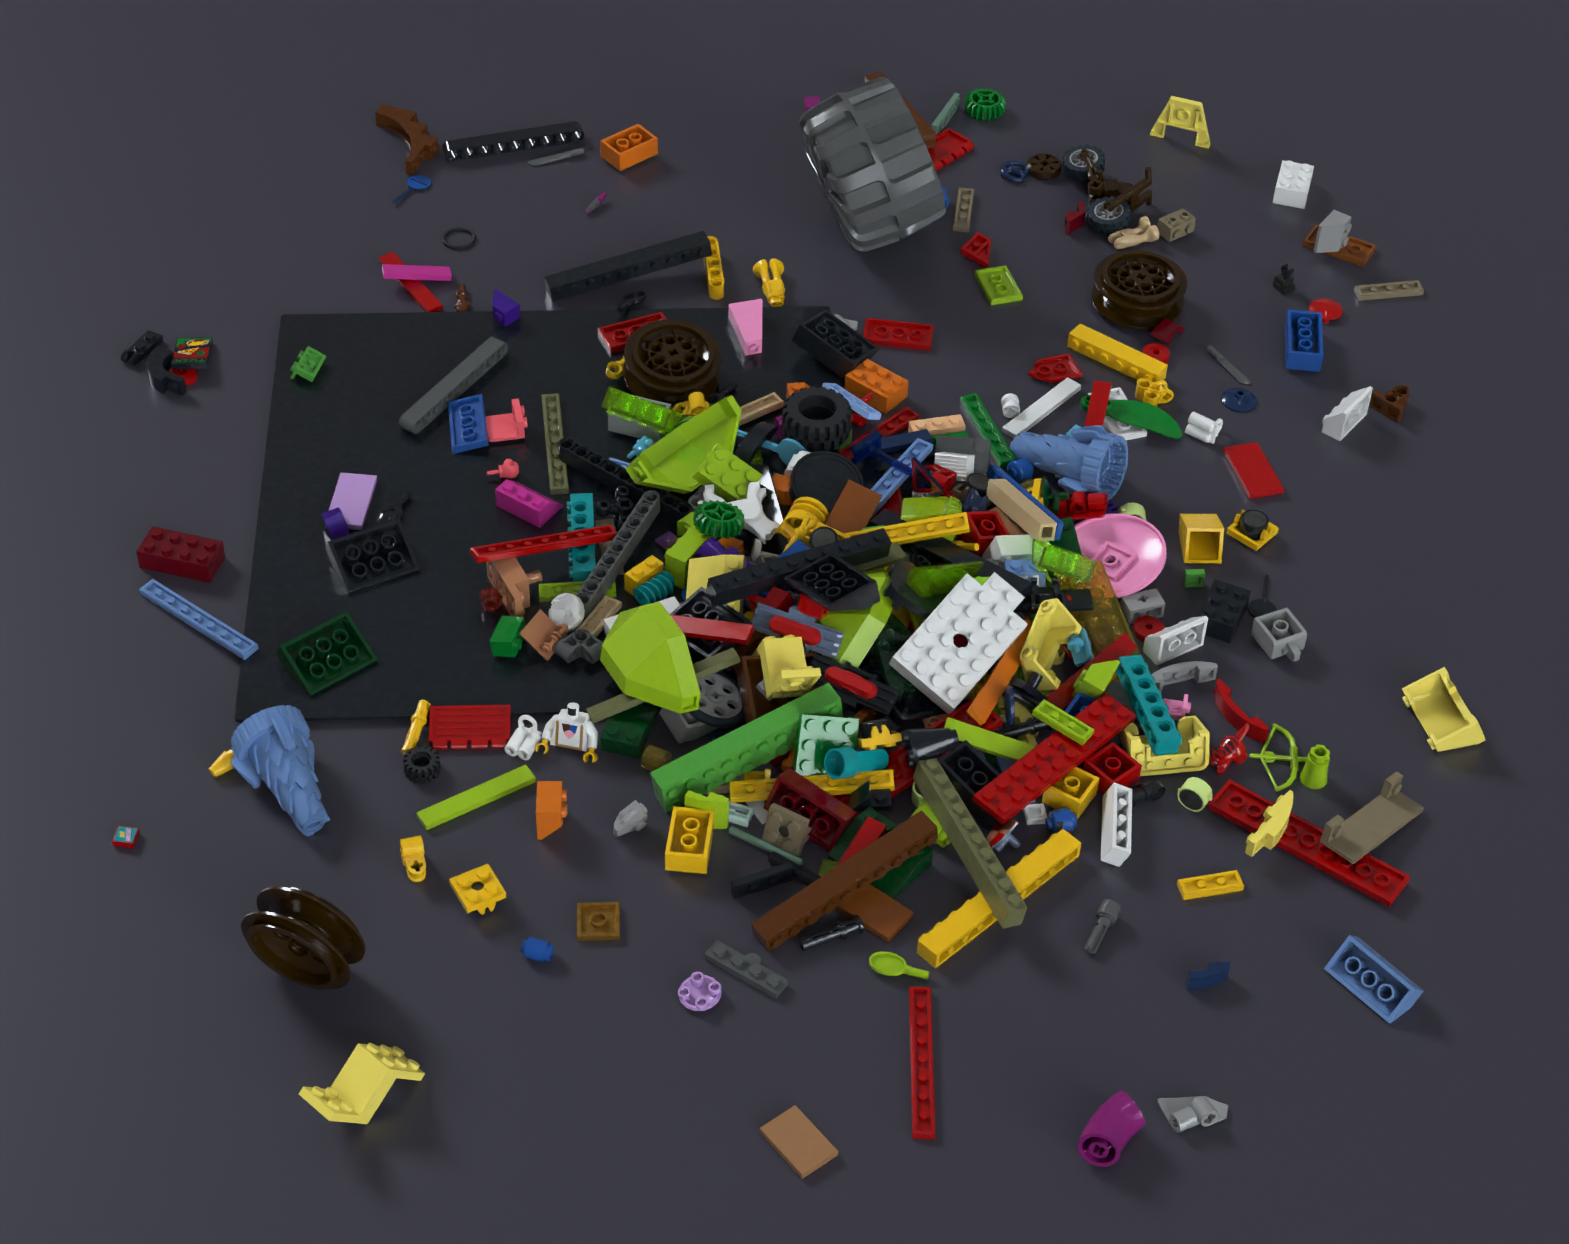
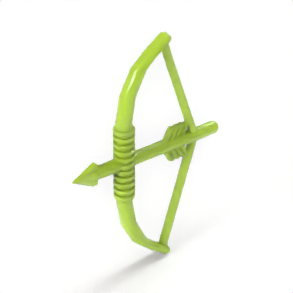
M1274 723L1261 753H1251L1249 757L1261 760L1275 788L1274 791L1278 792L1289 787L1294 782L1299 769L1298 762H1306L1307 757H1298L1295 739L1287 730ZM1275 730L1283 733L1289 740L1291 746L1290 756L1275 755L1272 751L1265 752ZM1275 760L1290 761L1291 775L1288 781L1281 786H1277L1266 763H1273Z

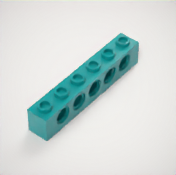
M593 493L570 494V501H567V513L571 514H567V522L571 527H568V531L594 527ZM595 544L568 548V551H572L568 555L569 564H573V566H569V578L573 577V582L586 581L596 566Z
M1142 655L1119 657L1120 664L1116 669V673L1154 755L1177 753L1182 743V736L1175 727V721L1168 712L1167 704H1164L1161 691L1155 685V679L1149 672L1148 664L1144 662Z

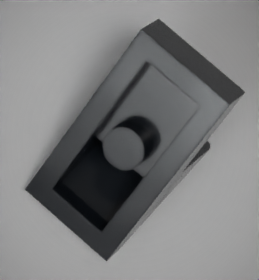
M867 781L850 794V808L857 813L863 812L869 806L876 811L892 810L891 790H870L869 781Z

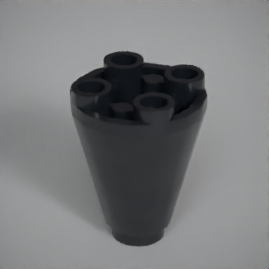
M907 728L902 731L903 738L901 742L903 749L907 750L908 753L907 763L909 768L916 769L918 761L937 758L959 745V738L955 729Z

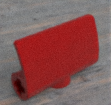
M1075 491L1071 498L1059 500V512L1052 513L1059 519L1072 517V520L1103 518L1108 506L1107 494L1104 492L1087 495L1083 491Z

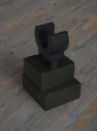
M1288 264L1281 266L1282 273L1276 275L1273 281V287L1283 295L1294 291L1296 287L1293 283L1294 277L1291 276L1294 268L1288 270Z

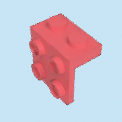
M519 398L511 399L512 413L486 416L488 440L490 442L525 438V428L528 427L527 418L523 417L525 416L524 406H520Z

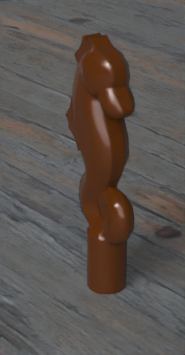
M462 283L459 285V291L455 293V296L458 298L457 304L454 305L456 312H467V308L471 307V303L466 300L468 298L466 285Z

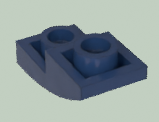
M1230 962L1208 963L1207 970L1189 971L1186 981L1187 991L1209 988L1226 980L1229 974Z

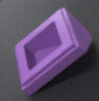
M668 531L655 539V542L667 550L676 543L678 537Z

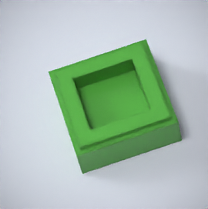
M1185 569L1184 588L1203 587L1204 569Z

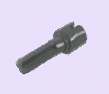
M1111 899L1103 900L1096 913L1098 921L1084 947L1085 951L1089 954L1097 952L1109 926H1113L1121 913V906Z

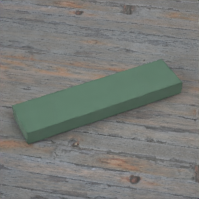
M955 92L932 123L931 128L936 132V135L942 132L959 108V93Z

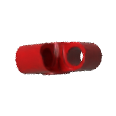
M931 464L922 468L942 493L952 491L957 477L956 472L938 464ZM920 471V477L926 479L931 488H935Z

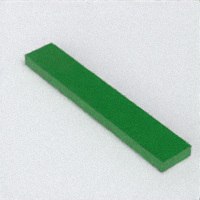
M978 394L960 396V402L981 438L991 440L990 453L998 467H1007L1009 462L1016 460Z

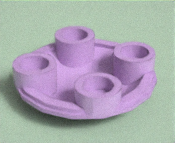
M693 972L691 977L682 982L679 987V1000L687 1009L693 1011L710 1009L721 998V984L713 977L703 975L702 972Z

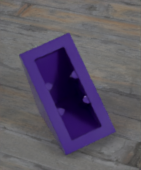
M339 507L321 513L332 540L350 534Z

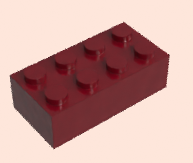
M154 526L151 527L136 551L139 568L208 583L211 582L225 559L223 541Z

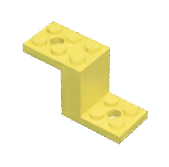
M787 635L783 638H776L775 636L765 637L752 654V656L760 655L767 699L803 696L810 691L821 677L820 668L806 665L802 637H795L794 635Z
M358 1043L331 1087L324 1089L318 1086H303L299 1095L329 1121L368 1124L396 1078L421 1081L425 1073L419 1068L420 1065L416 1061L406 1058L404 1056L405 1052L399 1047Z

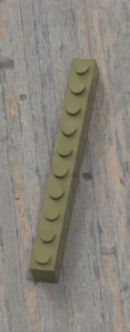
M937 758L918 761L913 780L1001 927L1008 928L1021 925L1027 910L1026 904Z

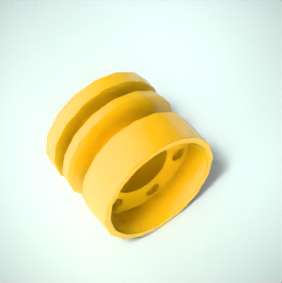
M800 497L794 501L785 519L788 524L796 529V527L801 525L808 513L812 515L808 523L813 517L817 519V522L812 527L814 529L818 522L825 524L829 513L827 508L815 498Z

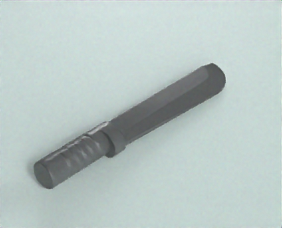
M578 148L565 151L564 153L528 161V163L532 166H540L565 158L569 159L572 156L584 154V149Z
M1212 345L1207 347L1206 350L1238 382L1242 384L1252 383Z

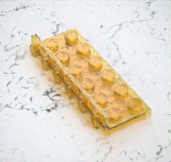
M1102 561L1064 565L1058 575V582L1062 585L1063 589L1091 590L1094 610L1071 611V614L1081 627L1086 630L1094 656L1096 657L1125 632L1135 643ZM1138 648L1128 656L1140 655Z

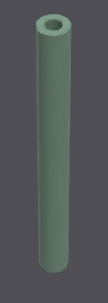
M731 826L728 831L729 834L769 853L775 851L801 866L804 863L803 859L738 828Z

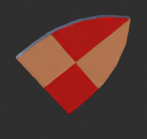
M1010 819L1004 825L999 821L996 823L986 837L991 849L999 853L1007 843H1010L1015 849L1020 846L1021 842L1010 833L1018 824L1017 821Z

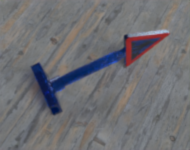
M877 430L872 431L850 447V451L854 452L851 462L857 465L869 455L876 457L912 477L915 493L943 491V487L916 457L911 459V469L880 451L879 448L882 446L881 434Z

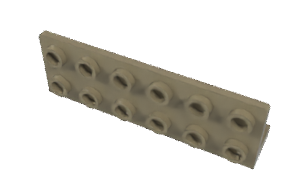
M1396 771L1385 779L1380 795L1345 821L1339 815L1325 824L1320 842L1350 863L1355 864L1422 813L1424 807L1400 792L1403 775Z

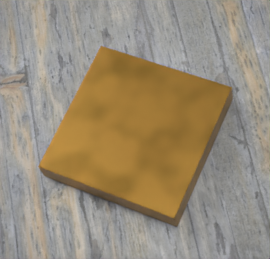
M620 902L577 903V941L620 940Z

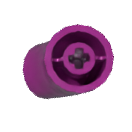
M1122 1090L1117 1091L1097 1109L1084 1127L1077 1149L1080 1156L1088 1163L1098 1167H1107L1115 1164L1119 1160L1120 1154L1128 1141L1146 1125L1140 1109L1128 1094Z

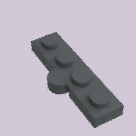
M716 940L704 954L705 960L774 999L788 986V979L761 965V958L756 953L743 955Z

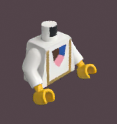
M569 703L567 709H561L558 715H554L546 723L541 736L542 742L537 744L535 748L536 752H538L539 746L544 745V754L549 751L547 743L550 741V745L585 751L586 753L583 756L584 762H588V756L591 754L593 757L592 763H595L598 759L597 754L594 752L597 749L598 731L593 722L590 721L589 714L579 712V704Z

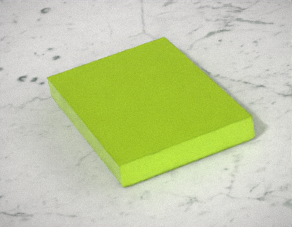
M1006 265L975 270L974 276L990 305L1023 300V295Z

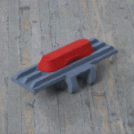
M758 602L752 620L755 631L775 636L776 638H783L787 635L802 637V642L805 643V646H803L804 653H812L814 651L834 659L837 657L844 636V632L816 623L817 618L801 613L796 606L790 607L787 613Z

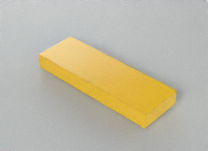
M1237 870L1178 879L1177 886L1183 900L1243 891L1244 884Z

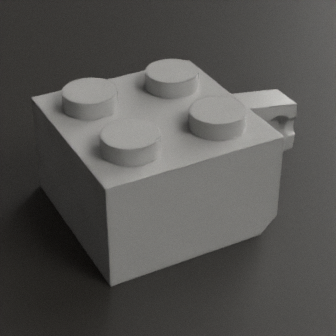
M1288 608L1254 618L1251 635L1270 659L1284 655L1292 662L1300 659V650L1305 647L1307 633Z

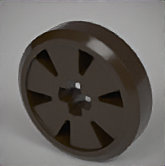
M1041 153L1033 155L1028 159L1027 168L1031 176L1048 180L1056 178L1061 174L1062 162L1056 156Z

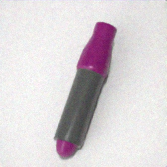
M603 192L597 196L585 209V213L590 214L595 208H598L607 194Z

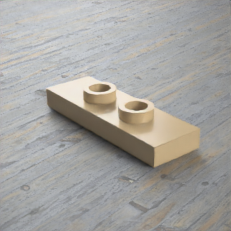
M773 392L741 406L742 412L739 425L782 408L784 401Z
M605 595L578 629H586L597 638L604 629V619L615 616L621 609L622 602Z

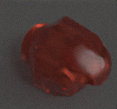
M492 586L482 589L479 594L481 604L487 611H495L503 600L501 593Z

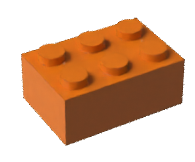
M640 124L600 140V156L619 171L658 154V138Z
M869 359L864 360L845 375V390L860 400L868 393L873 392L871 400L866 404L884 414H887L908 396V380Z

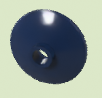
M1242 388L1228 389L1222 394L1221 398L1223 405L1235 412H1248L1257 403L1255 395Z

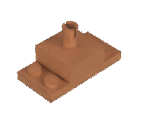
M516 557L486 562L487 577L509 615L523 617L525 615L524 609L530 607L529 585L542 581L539 569L525 574Z

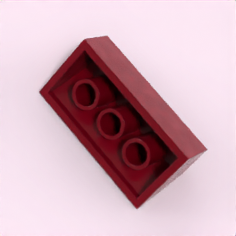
M788 768L777 777L763 807L769 812L770 805L775 803L786 809H794L802 813L804 817L810 819L808 826L812 829L808 833L810 835L809 839L828 852L833 849L852 824L857 814L856 811L791 768Z

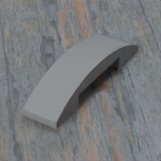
M1204 661L1182 662L1164 667L1151 674V676L1155 679L1157 689L1162 692L1164 685L1189 679H1195L1197 684L1215 680L1218 665Z

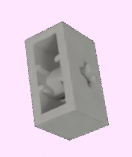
M1157 588L1122 596L1119 609L1126 622L1133 624L1136 619L1142 616L1163 617L1166 603Z

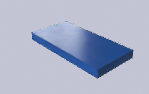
M479 394L448 402L453 453L489 446L483 395Z

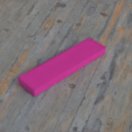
M382 264V273L385 279L451 281L452 279L450 267Z

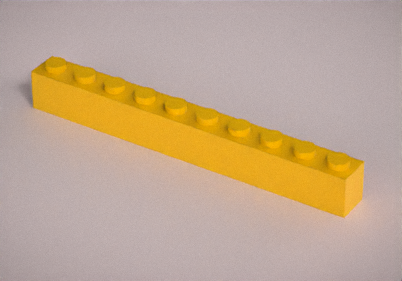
M1062 829L1057 834H1052L1044 844H1039L1031 854L1025 855L1018 864L1009 867L1006 873L1021 898L1024 900L1078 858L1081 842ZM979 891L974 898L965 901L963 906L957 911H952L948 918L938 922L931 931L919 937L917 941V954L935 969L997 921L982 893Z

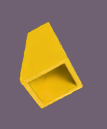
M1180 514L1178 532L1184 563L1221 564L1224 527L1218 515Z

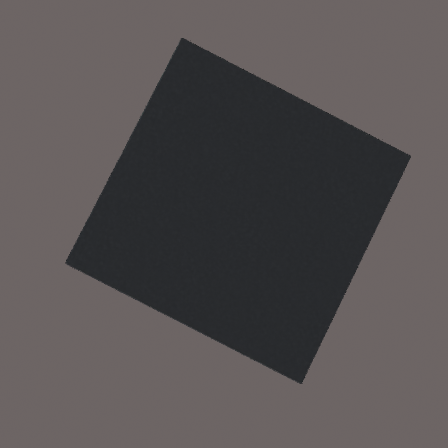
M762 307V353L746 356L728 318L729 308L627 309L622 313H619L617 309L520 311V318L506 327L493 319V311L282 315L244 636L257 643L259 649L246 660L241 658L235 721L243 722L261 710L278 705L296 707L301 711L305 721L411 718L416 712L419 700H426L431 706L511 705V716L558 715L561 709H567L569 703L579 704V712L587 713V708L615 697L605 690L612 676L600 660L591 664L586 659L580 657L567 663L554 653L547 661L525 639L523 640L521 650L518 651L515 658L493 656L489 642L501 617L510 615L487 577L486 562L477 563L470 554V548L568 532V527H571L567 522V514H571L567 513V501H570V494L593 493L594 527L595 520L613 519L615 530L618 533V520L615 519L613 514L600 517L595 511L596 505L600 500H607L610 504L617 503L614 497L615 490L566 464L569 494L550 495L541 395L559 394L564 438H571L608 459L611 457L631 463L637 456L635 455L630 459L627 456L633 450L632 447L637 443L636 441L641 438L608 431V413L620 392L633 395L628 389L623 375L615 380L606 376L608 363L620 361L624 356V350L610 353L598 334V328L662 312L667 320H682L702 327L715 338L722 354L720 380L714 393H719L721 389L735 382L737 388L725 397L732 395L739 407L773 392L785 403L787 383L805 382L810 387L815 386L816 388L822 387L823 383H836L839 385L837 373L825 367L822 362L813 358L807 351L798 347L792 341L799 324L825 309L831 313L830 307ZM495 337L508 343L506 355L456 400L482 394L486 416L512 413L511 399L519 398L520 406H524L525 416L523 417L527 418L528 427L525 428V438L490 442L488 440L489 446L454 454L451 444L448 407L418 434H413L399 427L400 417L488 338ZM310 346L327 356L313 382L298 374L295 375L294 379L290 378L293 373L290 369L295 361L299 362L296 359L301 350L305 352L306 348ZM614 368L610 369V371L616 373ZM783 407L743 425H739V430L748 433L762 421L775 425V418L783 414ZM671 409V422L669 424L678 421V417L674 415L673 409ZM774 434L770 442L779 445L781 440ZM736 437L733 454H735L743 439ZM764 447L760 448L751 461L752 468L756 471L768 466L771 477L775 473L784 475L787 468L777 452ZM829 449L830 452H834V453H837V452H838V451L835 450V449H834V450ZM506 459H512V461L518 463L519 474L516 478H500L499 474L487 475V471L499 470L498 465H503ZM340 472L377 475V483L363 530L377 526V514L386 506L394 505L396 500L405 491L408 490L412 493V496L401 507L403 510L401 523L420 567L419 571L349 594L347 593L327 553V543L332 539L321 513L329 511ZM508 479L562 504L563 508L539 528L496 506L495 489ZM699 487L686 494L670 491V493L688 502V499ZM780 504L783 518L787 516L791 505ZM657 515L624 565V574L651 555L663 562L664 571V555L667 550L655 542V539L668 531L678 538L682 537L683 535H677V525ZM349 529L350 534L362 531ZM780 533L774 534L771 540H766V544L762 543L761 551L781 555L785 546L788 545L787 539ZM595 543V562L597 564L601 554L599 544ZM753 544L744 548V556L749 561ZM568 548L516 557L525 574L539 569L542 575L541 582L529 585L530 607L524 609L525 615H523L526 625L540 609L549 617L548 612L551 609L552 601L540 602L539 584L573 582V577L569 578V566H573V564H569L568 555L572 551H568ZM618 575L615 579L616 597L613 598L622 602V607L616 615L620 612L642 606L632 594L624 589L625 575ZM674 586L673 594H668V596L666 598H662V600L675 596L677 600L682 599L681 594L683 589ZM347 611L378 661L310 697L282 665L276 655L280 645ZM604 629L597 637V639L602 642H604L606 638V635L604 634ZM570 631L566 635L569 636L574 631ZM869 651L859 667L870 664ZM692 658V664L698 662L697 660ZM733 666L722 670L738 683ZM705 680L707 684L713 685L711 681ZM723 689L724 692L731 694L729 690ZM858 703L857 707H864V705ZM727 704L730 708L736 709L732 704ZM430 709L426 718H430Z

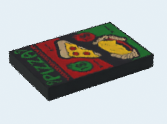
M177 338L171 361V369H207L213 338Z

